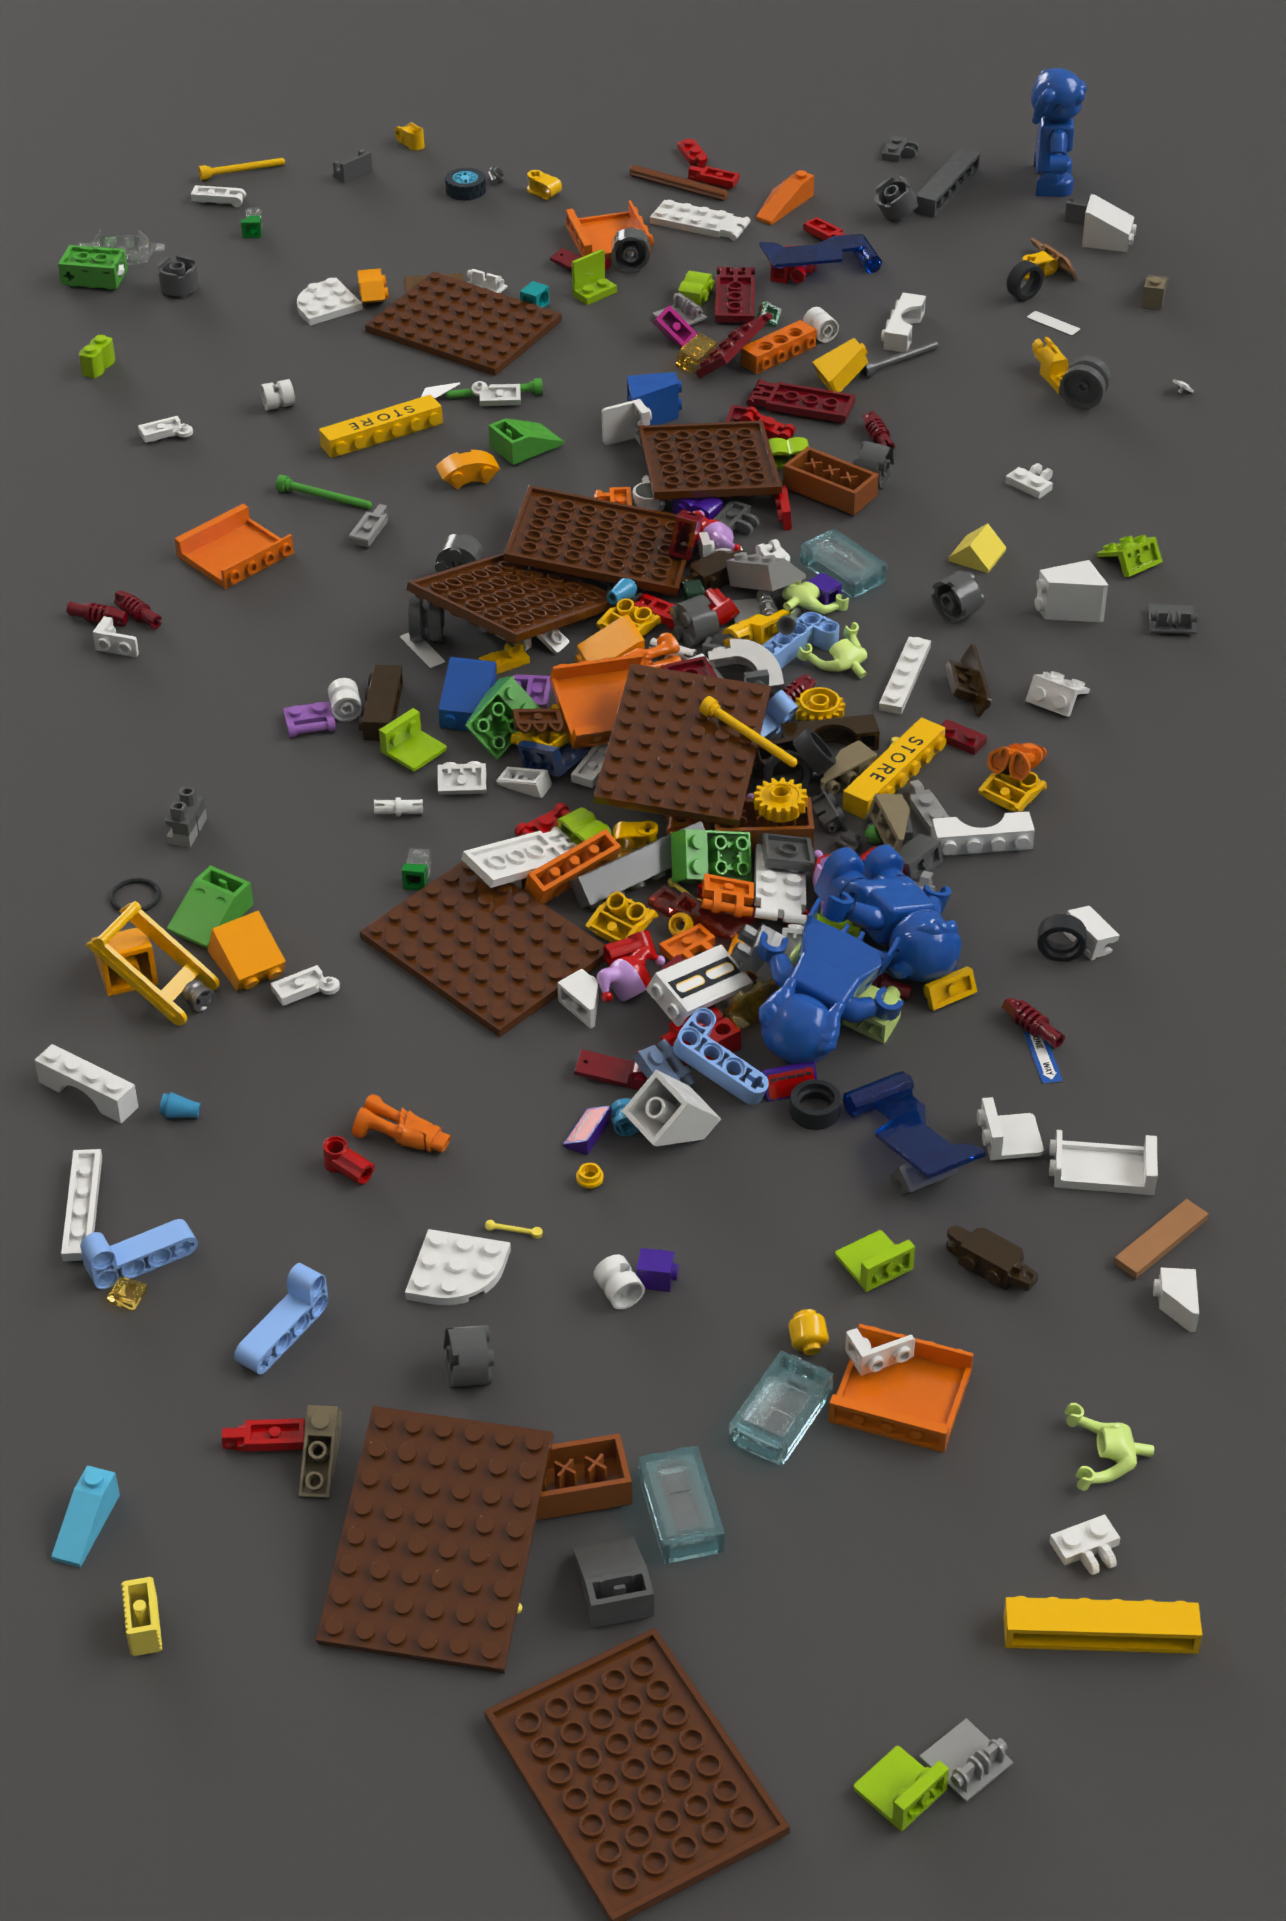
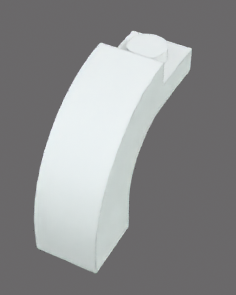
M729 639L730 648L717 647L712 651H708L709 663L712 668L741 664L751 668L753 671L767 669L769 673V686H771L770 694L784 689L780 665L774 655L764 646L746 639Z

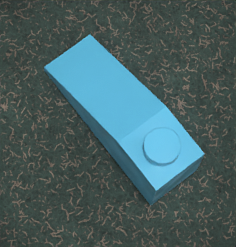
M87 1465L73 1490L51 1556L53 1561L81 1568L120 1496L115 1472Z

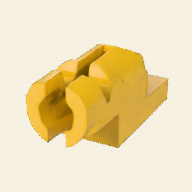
M1049 337L1044 339L1046 342L1045 347H1043V342L1038 338L1032 344V351L1041 363L1040 375L1059 394L1061 393L1060 381L1068 369V359Z
M782 609L770 616L755 614L723 629L722 634L727 635L730 633L735 637L723 640V644L730 647L729 639H746L763 645L779 633L777 629L778 620L784 615H789L790 612Z

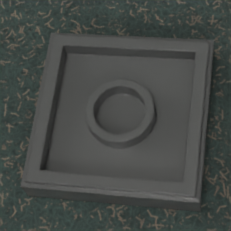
M762 833L761 846L766 868L814 871L816 864L811 838Z

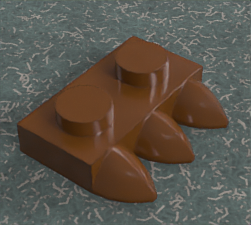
M560 708L513 709L512 719L515 731H520L523 734H526L528 731H537L540 734L544 731H553L557 734L563 729Z

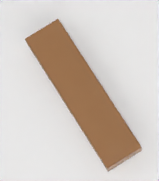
M1185 1199L1115 1256L1114 1264L1134 1279H1137L1208 1220L1209 1213L1190 1200Z

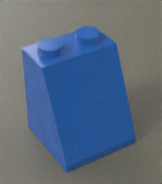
M676 372L627 376V402L640 399L651 410L652 420H650V425H661L678 419V411L682 410V400L679 398V393L682 392V382L677 379Z
M450 657L438 709L440 728L469 731L465 724L484 695L497 682L496 662Z

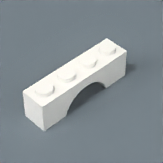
M902 293L900 300H896L895 310L892 309L890 319L886 322V329H883L881 334V341H884V350L908 351L912 338V325L910 324L921 322L925 314L926 296Z
M1029 811L1005 813L1003 819L998 824L986 828L966 825L957 817L932 819L931 838L941 841L943 856L1033 849L1035 829Z
M53 1044L34 1060L39 1083L59 1093L67 1085L74 1086L92 1099L101 1114L119 1123L124 1122L139 1107L135 1084Z

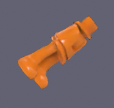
M668 632L658 637L657 646L643 649L642 647L635 648L633 651L625 654H642L643 658L640 665L661 668V665L682 661L677 655H668L656 662L651 661L653 658L680 651L676 638Z
M1029 742L1023 744L1013 743L1008 745V747L1004 746L993 750L987 758V765L993 773H1001L1009 765L1011 777L1021 781L1028 777L1031 768L1037 767L1045 759L1047 750L1040 745Z
M375 1094L367 1097L364 1108L361 1107L352 1127V1136L355 1138H364L370 1130H375L396 1140L395 1143L401 1144L402 1147H410L417 1150L426 1149L427 1152L435 1150L443 1153L451 1141V1135L442 1132L441 1127L418 1117L410 1110L407 1112L403 1107L400 1112L385 1104L381 1097ZM383 1118H386V1119H389V1120H391V1121H394V1122H396L397 1124H394V1123H392V1122H389V1121H387V1120H385V1119H383Z

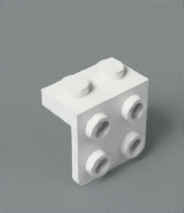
M640 399L603 408L601 412L603 443L610 445L635 438L641 446L638 426L650 425V420H652L651 410Z
M1051 671V673L1043 672V674H1035L1033 676L1025 701L1068 717L1071 715L1077 694H1089L1090 689L1084 687L1085 682L1072 679L1071 681L1064 679L1065 675L1054 671Z
M993 1097L982 1098L981 1109L977 1110V1123L982 1128L983 1145L987 1146L990 1160L1043 1155L1044 1147L1033 1114L1023 1113L998 1116Z

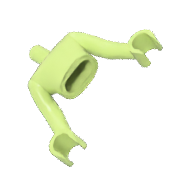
M801 581L788 585L782 591V597L787 600L783 607L787 611L800 606L824 615L835 610L846 611L848 609L849 598L841 599V594L836 595V601L828 605L820 603L817 600L820 597V590L810 582L805 581L801 583Z
M856 622L852 623L851 629L845 626L843 635L847 639H842L831 646L829 653L833 656L834 660L824 661L812 653L813 648L809 643L805 645V651L801 647L798 648L797 657L800 660H808L821 670L841 672L852 669L860 679L867 674L860 665V663L867 659V651L861 647L856 635L859 625Z
M1070 1403L1064 1411L1066 1415H1069L1066 1420L1068 1426L1075 1427L1079 1425L1097 1434V1449L1100 1457L1109 1458L1117 1462L1116 1465L1101 1472H1094L1088 1466H1081L1075 1476L1080 1478L1077 1487L1082 1491L1088 1490L1091 1484L1112 1482L1133 1470L1137 1464L1136 1455L1146 1457L1154 1455L1153 1445L1134 1442L1131 1429L1127 1424L1119 1422L1102 1423L1084 1417V1409L1077 1403Z

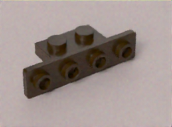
M971 644L962 656L961 664L949 660L945 665V671L952 695L958 699L971 701L975 714L981 717L984 711L989 709L992 698L976 645Z

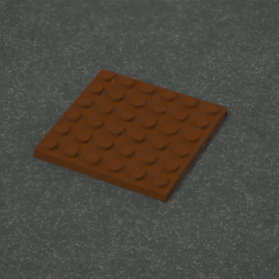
M763 421L638 426V435L654 500L665 501L668 499L705 497L730 498L732 496L751 497L753 495L773 496L782 493V484Z

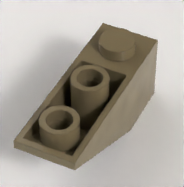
M859 740L846 746L837 754L836 764L826 771L820 781V786H823L827 794L832 792L833 796L845 790L877 760L878 754Z
M307 1406L299 1497L330 1498L340 1444L343 1414L338 1406Z

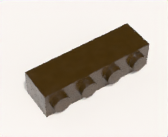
M375 664L373 674H369V688L365 690L366 702L362 703L363 717H359V731H363V740L380 741L379 729L397 718L403 689L402 665Z

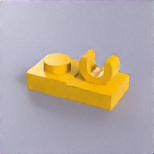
M518 642L514 647L506 643L504 650L489 653L479 657V660L496 662V673L499 674L530 663V656L524 651L523 644Z
M968 966L922 986L929 1009L933 1011L977 993L973 969Z

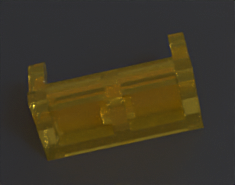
M699 332L679 350L676 367L693 372L695 368L688 363L691 362L697 365L705 355H709L712 349L717 347L718 342Z

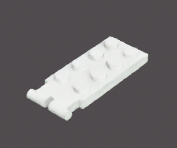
M664 200L650 216V224L720 238V236L727 237L732 241H736L751 222L749 217H736L723 210L717 211L708 207L692 206L689 203H677L673 200Z
M555 826L550 832L542 833L537 831L463 851L461 859L492 888L527 878L528 873L577 845L571 842V839Z
M756 844L754 906H759V908L755 909L754 918L777 921L778 917L783 918V922L804 925L806 915L801 913H804L806 908L805 871L766 868L761 844Z

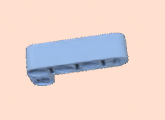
M806 612L796 619V628L791 634L784 635L779 632L762 646L774 655L782 669L797 657L799 647L805 651L804 648L807 643L829 651L831 646L839 641V624L818 613Z
M783 690L777 692L768 701L761 736L767 740L781 731V724L789 723L799 708Z
M707 1008L697 1009L678 1033L673 1046L675 1055L749 1105L758 1104L761 1102L769 1086L767 1077L711 1039L709 1036L716 1022L715 1014ZM698 1023H703L706 1027H702ZM683 1041L690 1042L692 1045H686ZM705 1056H710L714 1060H709ZM727 1071H732L736 1075H731Z
M183 1219L173 1220L109 1246L104 1235L100 1232L88 1234L80 1243L84 1267L98 1289L113 1287L192 1254L198 1246L196 1237Z
M301 1263L294 1265L288 1274V1294L239 1343L235 1350L234 1360L260 1375L265 1373L323 1313L327 1306L328 1292L325 1276Z

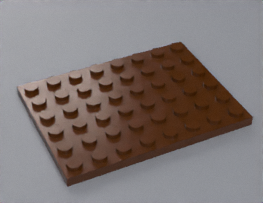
M432 272L365 324V330L368 333L496 376L562 321V314L552 309L521 301L518 298L506 296L503 293H497L472 283L457 280L454 277L442 275L439 272Z
M531 485L528 486L503 557V561L514 565L520 564L535 569L575 575L579 578L595 579L600 582L617 584L620 579L629 578L635 582L637 588L644 591H655L678 596L687 563L686 559L668 555L677 514ZM686 542L680 543L683 546H687Z
M504 552L409 581L406 589L415 594L416 598L427 600L437 608L450 611L451 615L462 617L468 620L471 625L480 626L486 629L488 633L499 635L505 638L506 642L512 644L531 639L534 636L545 634V632L556 630L585 618L596 616L617 605V603L612 605L607 601V591L573 575L503 561Z
M631 664L597 782L593 803L739 827L758 745L718 718L706 717L699 712V707L707 696H711L718 701V704L721 706L720 709L761 735L771 686Z
M464 861L359 931L360 939L499 1037L558 995L557 982L580 969L589 973L605 961L603 943L511 882L491 888Z
M373 1406L316 1637L317 1644L505 1674L554 1438L553 1432Z
M655 1627L484 1710L486 1721L608 1921H625L790 1834L789 1824Z

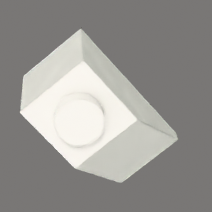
M580 969L557 982L558 1001L591 1029L595 1027L599 1002V983L594 976H590L583 969Z
M1161 1268L1159 1279H1154L1153 1296L1158 1297L1159 1309L1189 1332L1196 1333L1199 1318L1196 1269Z

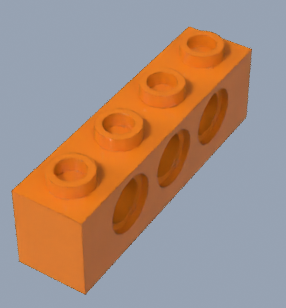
M799 320L755 340L741 349L740 365L755 374H759L816 347V329Z
M604 829L528 873L524 891L545 904L571 889L569 880L617 859L621 846L607 829Z

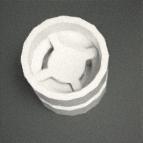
M813 307L804 315L803 322L816 329V338L820 342H830L835 338L839 331V324L822 308Z
M290 379L277 381L276 385L273 382L260 385L261 398L266 411L278 409L279 405L282 407L295 405V394Z
M349 678L334 680L328 688L332 714L339 721H352L362 711L358 687Z
M618 1254L606 1257L594 1270L595 1280L601 1289L605 1291L606 1297L614 1308H629L642 1298L645 1287L636 1273L633 1272L632 1267L624 1256Z

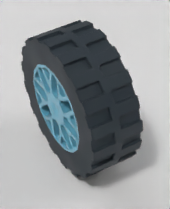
M473 168L452 170L445 176L446 193L455 200L478 199L486 193L485 174Z

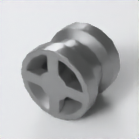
M196 979L185 985L182 991V999L186 1003L191 1004L195 1011L203 1012L213 1004L215 993L210 988L205 987L202 981Z

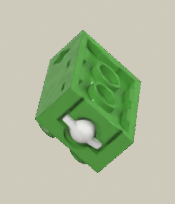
M69 245L58 263L61 285H68L70 287L84 286L88 288H106L107 290L117 289L128 270L125 249Z

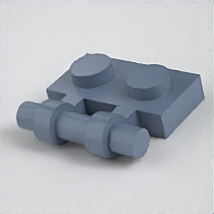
M666 1039L661 1040L657 1044L662 1052L654 1044L633 1056V1059L647 1079L658 1070L678 1081L682 1080L683 1083L690 1087L696 1083L691 1075V1069L688 1065L684 1066L680 1058L675 1055L673 1046H670ZM667 1061H669V1063L671 1064V1066L674 1068V1070H675L676 1072L673 1071V1069L670 1067V1065L668 1064Z

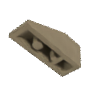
M1149 275L1146 278L1142 308L1162 309L1169 277Z
M875 794L868 814L884 844L891 845L899 853L910 815L909 805L902 794Z

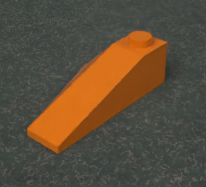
M799 170L773 188L758 212L756 220L772 225L814 196V175L804 170Z

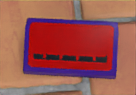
M815 1061L763 1070V1074L769 1081V1086L764 1096L767 1102L790 1098L791 1091L797 1084L806 1080L817 1079Z
M611 1107L587 1108L563 1143V1147L588 1155L612 1120Z

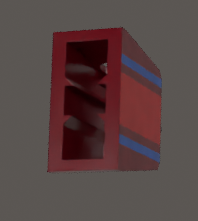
M682 510L676 515L668 555L686 560L691 559L699 541V533L703 521L702 514ZM686 542L687 546H683L680 543Z

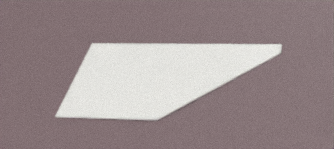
M461 382L427 387L421 397L431 394L434 398H437L458 386Z

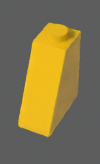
M853 338L812 361L818 377L831 391L841 392L868 364L866 358L868 351L863 343L859 344Z

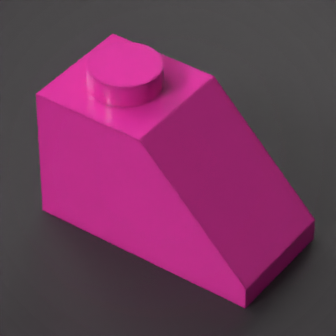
M670 305L652 322L667 338L682 348L697 334Z

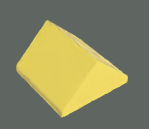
M987 523L966 535L948 557V561L989 573L1005 553L1006 546Z

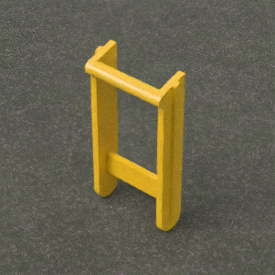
M138 902L129 903L119 910L122 914L99 937L89 941L86 946L172 1023L182 1026L187 1021V1015L173 1001L183 991L185 985L195 978L202 981L205 987L215 991L219 987L220 982L208 968L142 911L141 905ZM129 921L182 967L162 990H159L108 944Z

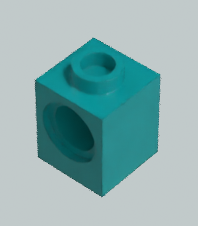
M532 281L520 290V300L544 308L549 304V286Z

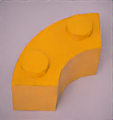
M381 268L357 270L362 303L384 302L386 299H389L386 277L381 274Z
M471 450V452L461 454L456 452L444 458L436 465L442 480L456 489L469 482L487 484L500 470L494 456L481 450Z

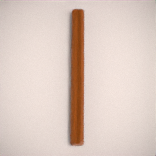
M632 165L629 169V174L634 177L723 201L728 197L726 189L637 165Z

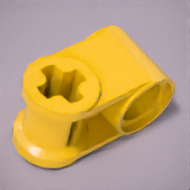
M410 122L407 126H398L394 129L397 141L409 149L421 150L425 147L422 127Z
M531 170L527 173L529 179L527 191L530 194L548 200L562 190V183L556 177L545 174L540 170Z
M1044 251L1025 255L1022 258V261L1027 260L1038 265L1043 270L1044 276L1054 274L1058 268L1057 260ZM1030 272L1023 279L1028 280Z
M622 821L616 823L613 827V838L621 846L619 853H630L647 845V842L651 843L658 840L656 835L659 831L658 824L653 821Z

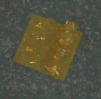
M773 979L767 982L764 980L759 981L751 988V991L747 993L741 991L733 996L730 1000L732 1003L724 1010L725 1015L723 1017H728L740 1030L753 1025L754 1022H758L759 1008L766 1002L765 997L774 983Z

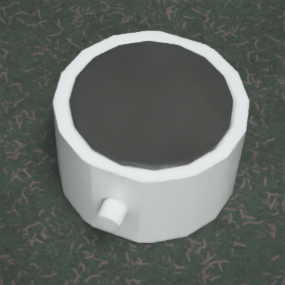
M650 482L639 483L633 488V506L657 511L664 509L665 501L654 500Z

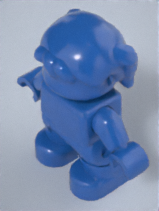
M1064 68L1042 70L1032 89L1031 104L1034 109L1032 123L1038 124L1034 166H1036V173L1041 174L1037 179L1036 196L1065 197L1073 192L1074 178L1071 175L1073 162L1068 152L1073 150V117L1080 112L1083 106L1081 103L1085 99L1087 86L1076 74Z
M885 844L873 849L867 855L864 862L849 847L840 848L833 852L824 863L814 888L815 893L824 901L821 912L825 918L834 922H845L848 918L849 921L859 925L876 943L889 944V950L896 937L901 938L893 959L885 969L893 978H905L913 982H930L957 970L962 945L958 925L954 920L945 921L941 915L952 893L949 886H944L940 892H935L930 889V886L924 885L922 890L915 884L914 880L905 876L902 872L904 867L903 858L891 845ZM880 950L881 952H883V953H885V954H888V952H889V951H886V950Z
M819 897L804 924L798 962L795 967L788 955L785 954L788 937L782 938L780 946L775 947L768 944V934L763 931L757 947L759 957L769 963L773 981L780 987L759 1008L762 1038L767 1048L776 1057L789 1064L814 1061L818 1063L827 1054L834 1051L840 1034L841 1020L858 1023L876 1016L882 1020L892 1021L899 1016L904 1001L898 1000L896 1004H886L883 1001L887 992L885 986L877 991L874 999L872 997L856 998L865 992L889 966L901 938L896 937L888 954H885L863 942L865 932L861 931L859 937L856 938L847 933L850 927L847 923L843 930H839L817 920L816 916L822 900Z

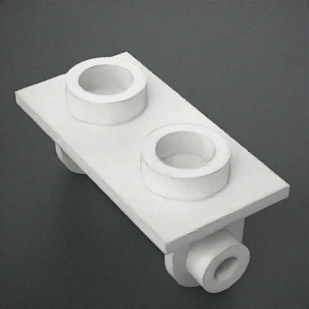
M476 269L468 270L467 272L468 283L497 293H501L507 288L501 276L487 273L485 279V272Z

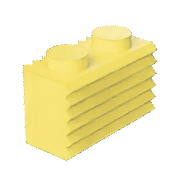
M145 1577L124 1581L121 1586L126 1637L130 1654L138 1656L160 1652L162 1650L158 1601L153 1578Z

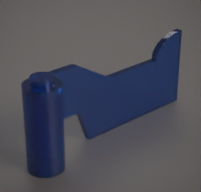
M863 234L833 236L819 244L783 247L772 242L759 243L760 248L773 268L842 262L843 252L851 251L868 273H875L882 266L881 258Z
M903 1071L843 1094L845 1109L852 1118L874 1110H878L890 1121L875 1131V1137L928 1179L986 1156V1151L977 1146L950 1144L926 1125L925 1105L913 1096L914 1082L911 1076Z

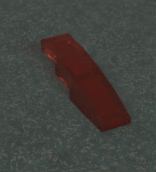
M665 885L648 900L650 907L668 918L679 912L686 913L692 918L693 926L700 923L715 937L732 940L746 924L737 917H733L730 913H711V910L701 908L702 901H699L686 891L679 895Z

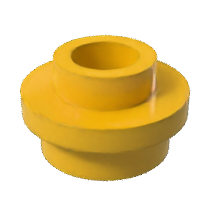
M682 912L674 914L668 924L671 934L675 936L693 927L692 918ZM684 921L685 926L680 930L679 924Z
M595 1163L581 1165L576 1173L577 1183L584 1188H596L604 1180L603 1171Z

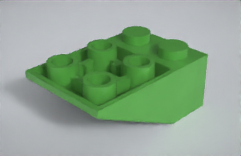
M505 418L488 425L489 447L512 465L519 464L524 460L536 457L541 453L553 450L564 444L562 439L541 423Z
M512 676L500 678L488 690L465 724L466 728L496 760L512 744L510 743L511 735L519 732L515 731L512 719L513 709H541Z
M684 829L671 833L672 883H702L705 873L752 882L750 832Z
M210 865L194 880L170 921L167 931L208 949L212 928L240 918L253 906L251 882Z

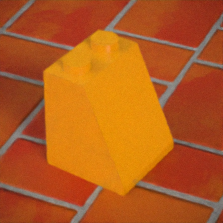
M624 615L577 645V655L574 657L575 663L585 660H601L606 657H622L635 648L642 647L645 649V640L629 615Z
M259 910L212 928L208 952L236 991L243 988L246 990L258 985L259 982L266 979H276L283 973L286 961Z
M138 928L118 932L108 944L150 982L158 985L153 947L149 938ZM94 953L107 996L135 990Z

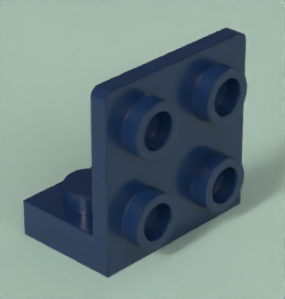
M523 740L517 745L523 768L548 770L549 775L554 777L564 775L568 769L579 763L588 754L586 748L572 749L571 745L566 744L559 748Z

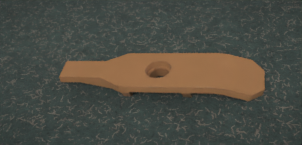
M1033 237L1031 238L1034 247L1040 252L1048 253L1057 260L1060 271L1066 270L1072 275L1074 280L1077 279L1075 270L1067 257L1049 245L1042 244Z

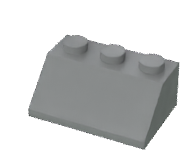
M740 552L734 554V558L726 560L731 587L774 591L806 579L805 573L786 559L775 558V555L763 557L759 553L747 555V552Z

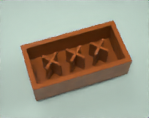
M807 446L784 465L783 486L786 485L787 489L842 510L847 514L855 515L878 496L879 474Z
M808 797L804 813H800L799 817L792 821L782 823L767 820L762 815L760 816L759 810L754 809V798H747L739 827L713 823V830L750 832L751 853H755L756 844H761L762 833L811 838L812 848H814V821L811 797Z
M620 1433L552 1444L537 1520L632 1504V1480Z

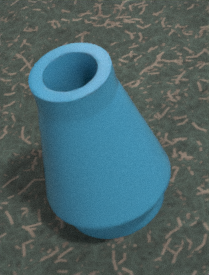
M622 578L607 593V601L614 605L622 599H632L637 591V586L633 580Z
M170 1092V1094L163 1093L159 1114L165 1115V1118L198 1119L201 1103L194 1102L173 1092Z

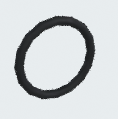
M130 878L115 885L109 896L112 907L119 911L123 907L118 905L114 899L118 889L131 883L149 884L156 891V895L152 902L141 907L142 911H147L157 904L161 896V890L150 879Z

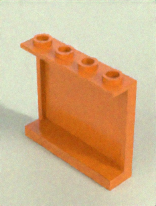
M631 200L628 201V211L584 218H578L573 209H566V227L582 257L602 249L612 259V240L617 231L626 228L644 231L649 240L651 253V246L654 244L653 235L649 234L647 225H644L642 216H639L638 209L634 207Z
M241 504L174 538L177 557L224 589L294 554L292 535L289 534L280 538L250 519L249 507L245 504Z
M628 654L615 658L606 657L594 661L585 660L579 663L559 664L552 667L549 681L558 708H560L572 749L609 743L630 665H640L643 658L642 654Z
M859 1324L858 1327L860 1334L863 1338L869 1340L872 1348L907 1336ZM914 1338L915 1348L912 1358L903 1363L884 1367L878 1372H870L861 1376L850 1359L838 1392L831 1397L828 1422L944 1453L972 1373L974 1353Z

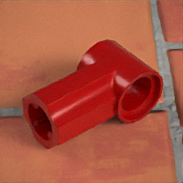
M709 588L705 591L704 596L711 602L708 607L711 611L715 610L721 626L740 614L731 598H726L718 588Z
M649 930L627 936L626 939L602 946L604 960L610 967L616 959L629 956L645 945L649 946L656 953Z
M331 1136L324 1141L323 1159L324 1166L328 1171L341 1172L357 1184L364 1185L370 1180L372 1173L375 1171L374 1164L348 1148V1143L343 1137Z

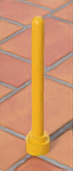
M277 158L215 168L202 165L198 166L200 180L204 181L212 178V175L281 166L285 164V160Z
M707 696L702 701L699 707L700 713L706 717L718 718L790 767L797 765L796 758L720 709L721 706L716 699Z

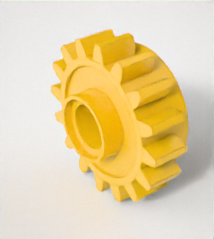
M823 687L810 688L800 693V698H795V704L799 707L795 713L796 720L811 721L844 717L845 703H843V698H840L838 693L831 689Z
M771 778V783L763 781L762 786H757L756 792H754V809L759 810L760 816L762 815L767 820L773 822H789L798 818L800 813L805 812V807H807L808 803L807 790L802 789L801 783L794 785L793 779L785 782V778H781L780 781Z

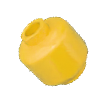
M812 1309L798 1311L788 1324L792 1346L797 1351L804 1352L805 1355L818 1354L821 1352V1348L829 1341L825 1318Z

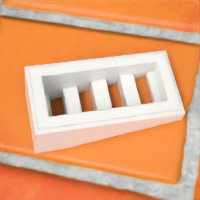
M507 766L496 780L499 786L537 798H543L552 786L548 770Z

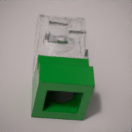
M258 207L248 208L245 211L246 219H241L242 238H261L263 229L262 210Z
M409 849L407 862L403 864L401 870L403 889L419 891L427 885L431 867V849ZM420 877L421 882L412 883L410 879Z

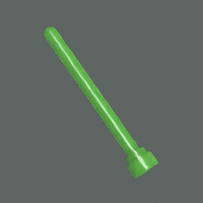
M534 378V381H530V383L520 384L521 392L531 391L535 395L543 394L542 378ZM472 389L451 390L445 393L448 399L476 396L472 393Z
M280 474L276 480L275 488L279 492L286 493L293 490L364 509L372 508L370 501L296 483L286 475Z

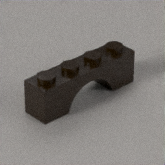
M874 714L781 724V739L790 736L797 737L805 729L809 728L825 744L839 743L848 746L859 740L871 750H879L880 730Z

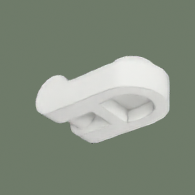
M777 539L769 541L766 545L762 543L755 547L756 554L759 553L763 557L775 555V558H783L790 562L789 554L780 546Z

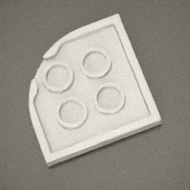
M336 277L328 278L319 283L309 284L297 298L298 313L310 326L363 310L362 302Z
M428 1229L405 1291L406 1300L434 1305H457L469 1302L470 1297L481 1292L487 1293L496 1285L503 1274L511 1251L510 1242Z

